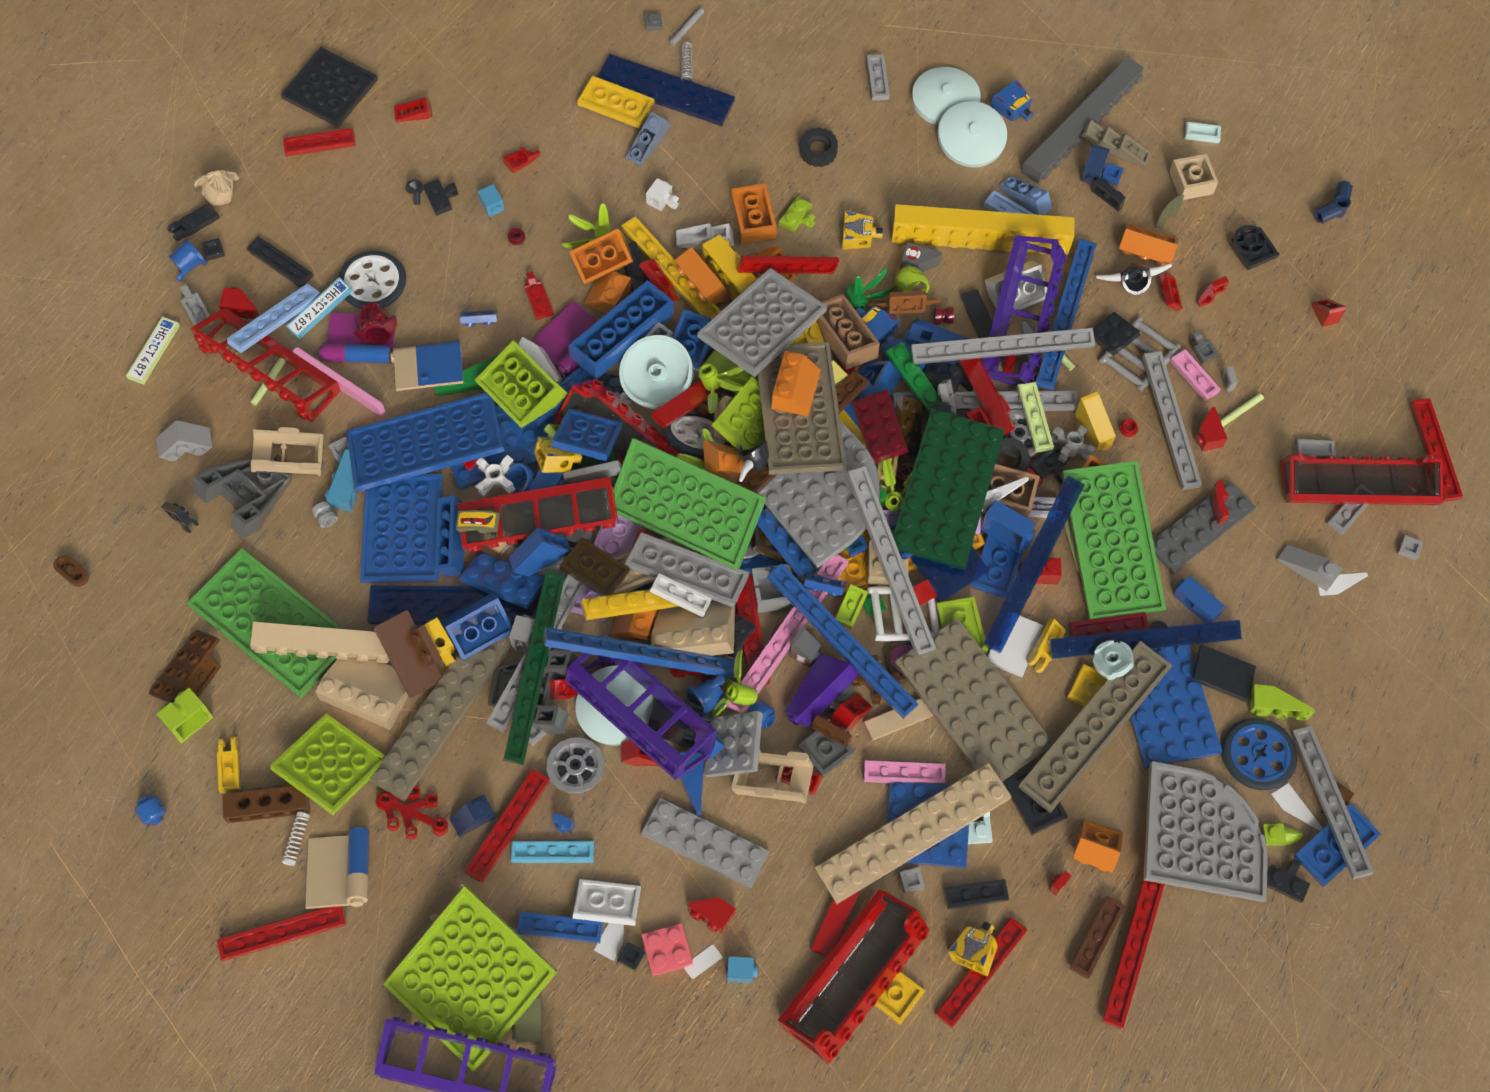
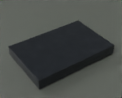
M1201 645L1191 681L1247 702L1250 698L1256 666Z
M1035 766L1002 782L1011 795V800L1031 835L1037 834L1068 818L1060 802L1050 813L1018 788Z

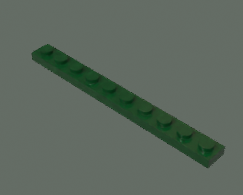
M545 572L503 761L523 765L549 652V647L544 644V631L546 627L554 628L565 579V575Z

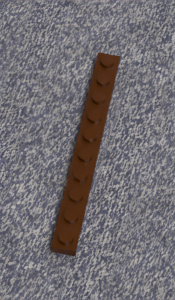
M856 371L836 388L839 414L869 385V380ZM767 463L764 470L761 472L751 471L739 485L759 493L778 474L769 475Z

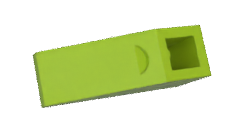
M1254 684L1251 688L1249 713L1260 717L1273 715L1280 719L1293 717L1300 721L1309 719L1315 713L1314 708L1275 686Z

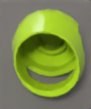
M905 266L897 272L895 286L900 292L911 291L921 281L925 285L920 291L926 290V293L929 291V281L918 268Z

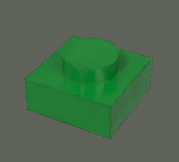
M879 594L880 607L882 613L885 612L887 608L882 600L881 595ZM871 595L866 596L863 603L868 617L874 616Z

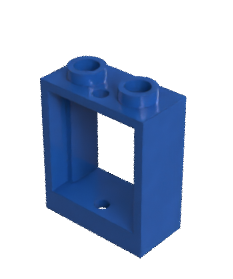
M995 500L985 515L981 531L1020 554L1024 548L1027 550L1032 543V538L1036 533L1033 531L1036 523Z

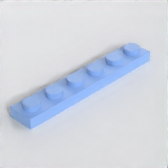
M309 284L304 285L228 337L227 343L240 353L244 352L304 310L320 295V292Z

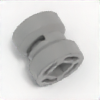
M328 502L318 503L312 508L311 512L315 518H318V524L321 528H328L336 523L338 518L334 512H331V506Z

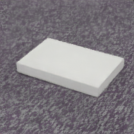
M1007 611L988 655L989 660L995 667L1022 678L1028 665V656L1033 652L1044 625Z
M579 879L573 919L635 926L641 886Z

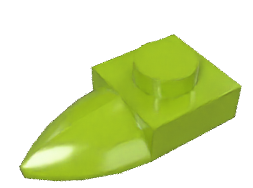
M1263 824L1261 826L1266 846L1290 845L1303 837L1300 831L1284 826V824Z

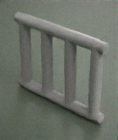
M1137 317L1131 323L1135 328H1139L1169 349V352L1163 356L1166 365L1181 349L1179 344L1174 345L1144 324L1141 317ZM1138 338L1131 342L1145 353L1157 352ZM1125 348L1118 352L1147 373L1144 362ZM1107 351L1099 359L1101 364L1106 363L1137 385L1139 391H1143L1150 384L1148 375L1141 380L1110 358L1112 355Z

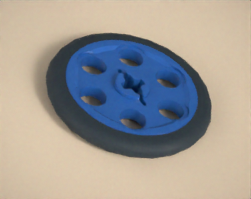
M1262 718L1242 720L1234 724L1227 731L1223 739L1222 758L1226 768L1238 782L1256 790L1278 788L1284 785L1296 770L1298 759L1295 744L1290 735L1281 726L1272 721ZM1256 731H1263L1266 738L1264 740L1258 739L1255 734ZM1244 737L1248 741V745L1241 746L1238 743V738ZM1275 742L1281 744L1282 751H1275L1272 744ZM1266 746L1262 753L1263 756L1258 757L1254 762L1257 752ZM1237 757H1245L1247 764L1240 765L1237 762ZM1273 761L1281 764L1282 769L1280 771L1272 768L1271 763ZM1260 768L1264 776L1261 778L1256 777L1253 770Z

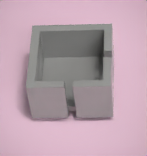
M783 564L792 573L791 567L788 564ZM769 566L752 569L751 577L758 613L792 609L794 607L767 579V575L770 573Z

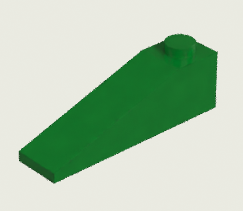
M498 355L464 370L463 383L433 387L435 395L439 397L482 390L483 388L475 379Z

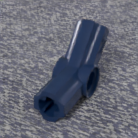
M1345 180L1338 182L1333 201L1315 209L1314 215L1318 223L1323 224L1331 219L1341 218L1346 214L1351 204L1350 197L1353 185Z

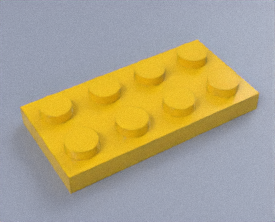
M592 76L577 103L578 106L640 129L654 105V99Z

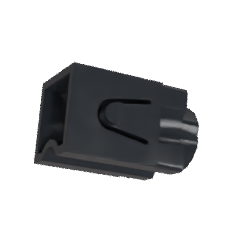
M657 699L650 714L648 726L654 731H658L674 713ZM683 700L685 704L693 711H696L707 723H710V718L703 716L704 707ZM678 719L661 737L680 745L693 747L696 733L682 720Z

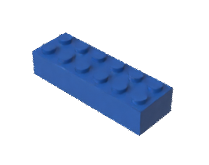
M647 280L569 344L570 358L593 378L597 379L620 360L631 345L644 338L658 322L662 324L673 315L674 301Z

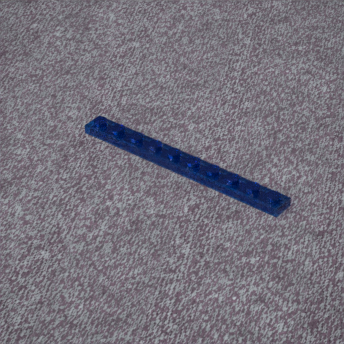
M1070 476L1066 477L982 645L999 654L1002 652L1085 484Z
M1240 620L1048 640L1050 659L1095 655L1094 651L1100 644L1114 640V643H1120V641L1126 643L1133 651L1140 641L1150 649L1241 640L1242 635Z

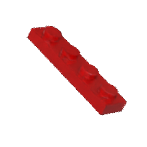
M353 128L283 138L286 157L356 146Z

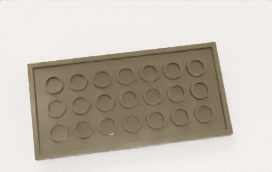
M829 342L790 344L757 374L764 437L769 450V475L846 470ZM785 351L804 354L821 369L809 417L771 409L772 395Z
M958 618L932 635L936 650L916 657L914 649H912L895 661L894 664L975 771L989 763L1001 782H1003L1046 752L1054 744Z

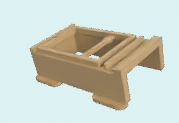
M280 427L278 431L253 430L254 441L251 472L267 471L321 476L323 434L300 433L298 428ZM272 443L283 444L281 446V462L271 461ZM286 444L315 446L314 463L284 462L285 450L287 449Z
M759 749L758 764L780 766L776 787L774 789L747 786L749 773L734 774L731 789L736 795L796 801L806 804L814 765L807 753L789 752L786 756L761 753ZM784 767L793 768L788 791H782L779 788Z

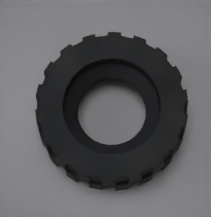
M817 127L809 131L807 130L802 135L799 153L803 161L808 163V165L814 167L827 166L837 156L838 140L831 131ZM813 142H823L827 145V150L824 153H815L811 151L810 145Z
M1005 437L1002 440L996 464L1001 465L999 460L1000 454L1004 450L1011 449L1018 455L1017 464L1011 468L1025 472L1030 463L1027 447L1020 440Z

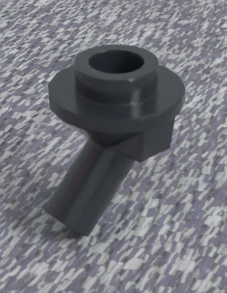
M411 180L405 187L406 192L413 194V205H421L420 193L423 191L422 182L420 180Z

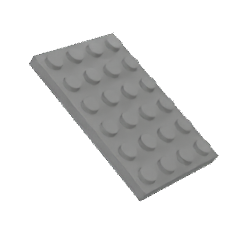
M770 268L698 332V338L755 377L827 311V306Z

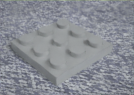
M754 711L710 718L709 724L714 727L725 747L712 759L707 758L705 760L704 776L709 778L757 772L763 713Z

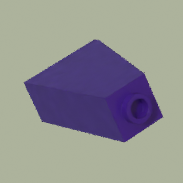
M820 654L784 710L789 717L788 720L796 726L800 724L808 727L816 716H819L858 676L852 664Z

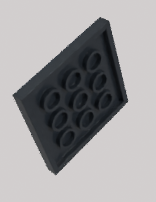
M320 47L282 92L281 97L283 100L339 128L377 82L378 77L374 73Z

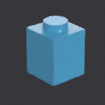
M493 184L477 191L479 202L488 217L499 214L504 210L503 199Z
M729 956L727 982L752 983L753 977H757L758 965L754 964V958Z

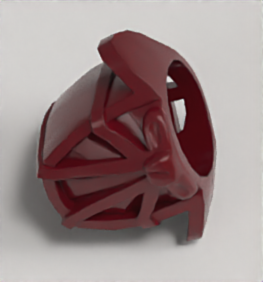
M376 302L363 305L358 320L359 330H353V334L357 338L369 343H386L394 334L397 327V319L393 316L390 317L388 312Z

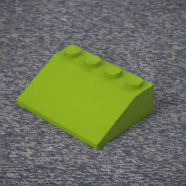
M514 340L475 379L487 394L521 428L556 407L568 394Z

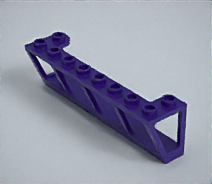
M1015 235L989 337L1006 336L1012 315L1039 321L1036 333L1049 331V318L1054 311L1053 302L1054 298H1057L1058 295L1057 286L1058 282L1062 279V266L1066 263L1067 258L1057 239ZM1027 241L1052 244V247L1049 249L1030 244ZM1029 249L1051 255L1053 267L1049 282L1022 275ZM1020 281L1047 287L1040 316L1013 309ZM1041 353L1027 354L1031 355L1029 363H1023L1020 374L998 371L1001 356L984 358L983 364L992 380L1017 386L1018 384L1036 382L1037 366L1039 367L1041 364ZM1006 377L1020 378L1023 382L1009 379Z
M604 634V635L601 636V637L609 638L606 634ZM583 653L567 668L565 682L674 780H677L710 757L716 734L714 727L700 717L696 711H693L654 675L648 672L642 664L599 655L597 660L583 668L580 664L591 655ZM615 663L619 665L602 682H598L587 672L598 664L603 668L615 666ZM623 670L646 689L629 707L624 705L605 688ZM651 694L674 713L658 731H654L633 712ZM678 719L682 720L696 733L695 745L684 755H681L661 737ZM697 751H699L702 754L696 760L685 766L686 762Z
M393 1017V1020L386 1018L374 1074L379 1078L436 1092H496L464 1084L471 1047L507 1055L499 1092H506L513 1057L532 1061L536 1065L546 1068L541 1092H551L557 1064L550 1054L539 1052V1055L531 1054V1050L518 1047V1050L510 1049L509 1044L497 1042V1045L490 1044L489 1040L477 1037L476 1040L469 1039L467 1034L456 1032L453 1035L447 1033L448 1030L435 1027L432 1030L426 1028L427 1025L420 1022H414L412 1025L406 1023V1020L403 1018ZM395 1031L406 1034L413 1032L423 1035L415 1071L386 1065ZM429 1037L465 1045L458 1081H451L422 1073Z

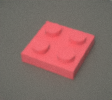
M682 923L642 934L652 977L693 965Z

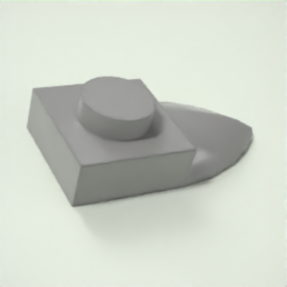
M951 379L943 380L938 384V395L941 397L942 403L945 402L946 405L952 406L950 412L956 415V403Z

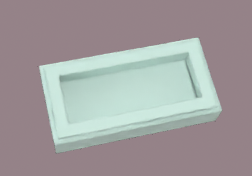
M1186 122L1185 139L1212 143L1220 142L1221 126Z

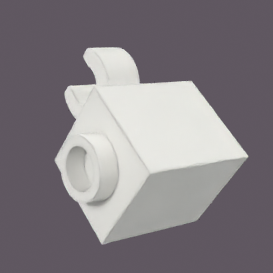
M656 179L646 192V204L660 211L663 210L666 204L675 210L679 205L677 202L679 198L672 195V186L666 181Z

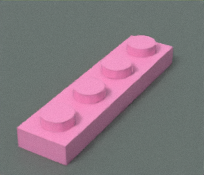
M865 760L864 782H913L945 785V764Z

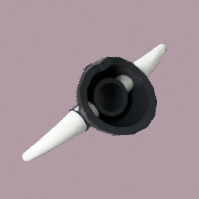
M1133 262L1123 272L1097 275L1096 278L1106 281H1121L1127 292L1139 295L1149 288L1151 276L1164 272L1172 264L1146 268L1141 264Z
M767 441L743 450L741 445L737 446L739 459L743 463L739 481L742 482L749 470L761 472L765 469L769 459Z

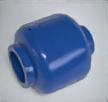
M756 700L746 711V713L754 711L763 713L761 729L769 728L776 719L774 708L763 700Z
M149 794L136 802L135 812L144 825L151 823L155 826L164 820L162 816L165 815L167 810L158 796Z

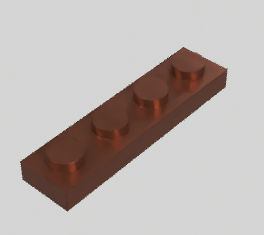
M1109 896L1105 898L1069 968L1070 970L1086 979L1090 978L1126 907L1125 905Z

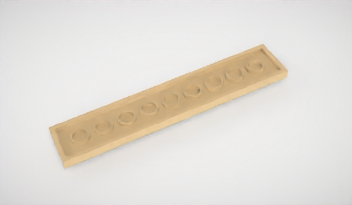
M988 763L815 867V870L835 903L838 904L1010 800L1011 795Z

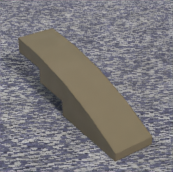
M1092 120L1086 123L1082 136L1093 144L1110 149L1109 153L1143 168L1147 167L1152 153L1127 134L1121 136L1110 127L1103 129Z

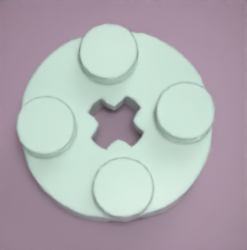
M1114 640L1106 641L1100 644L1094 651L1093 663L1096 671L1109 680L1125 675L1134 666L1132 650L1124 642L1114 643ZM1110 657H1118L1116 661L1110 662Z

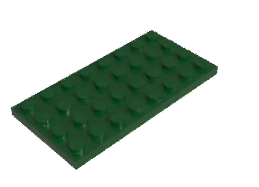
M931 409L893 534L898 551L965 570L1005 429Z

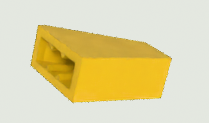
M1098 392L1081 398L1074 415L1080 426L1088 428L1085 434L1092 446L1096 448V452L1101 449H1109L1113 445L1116 436Z

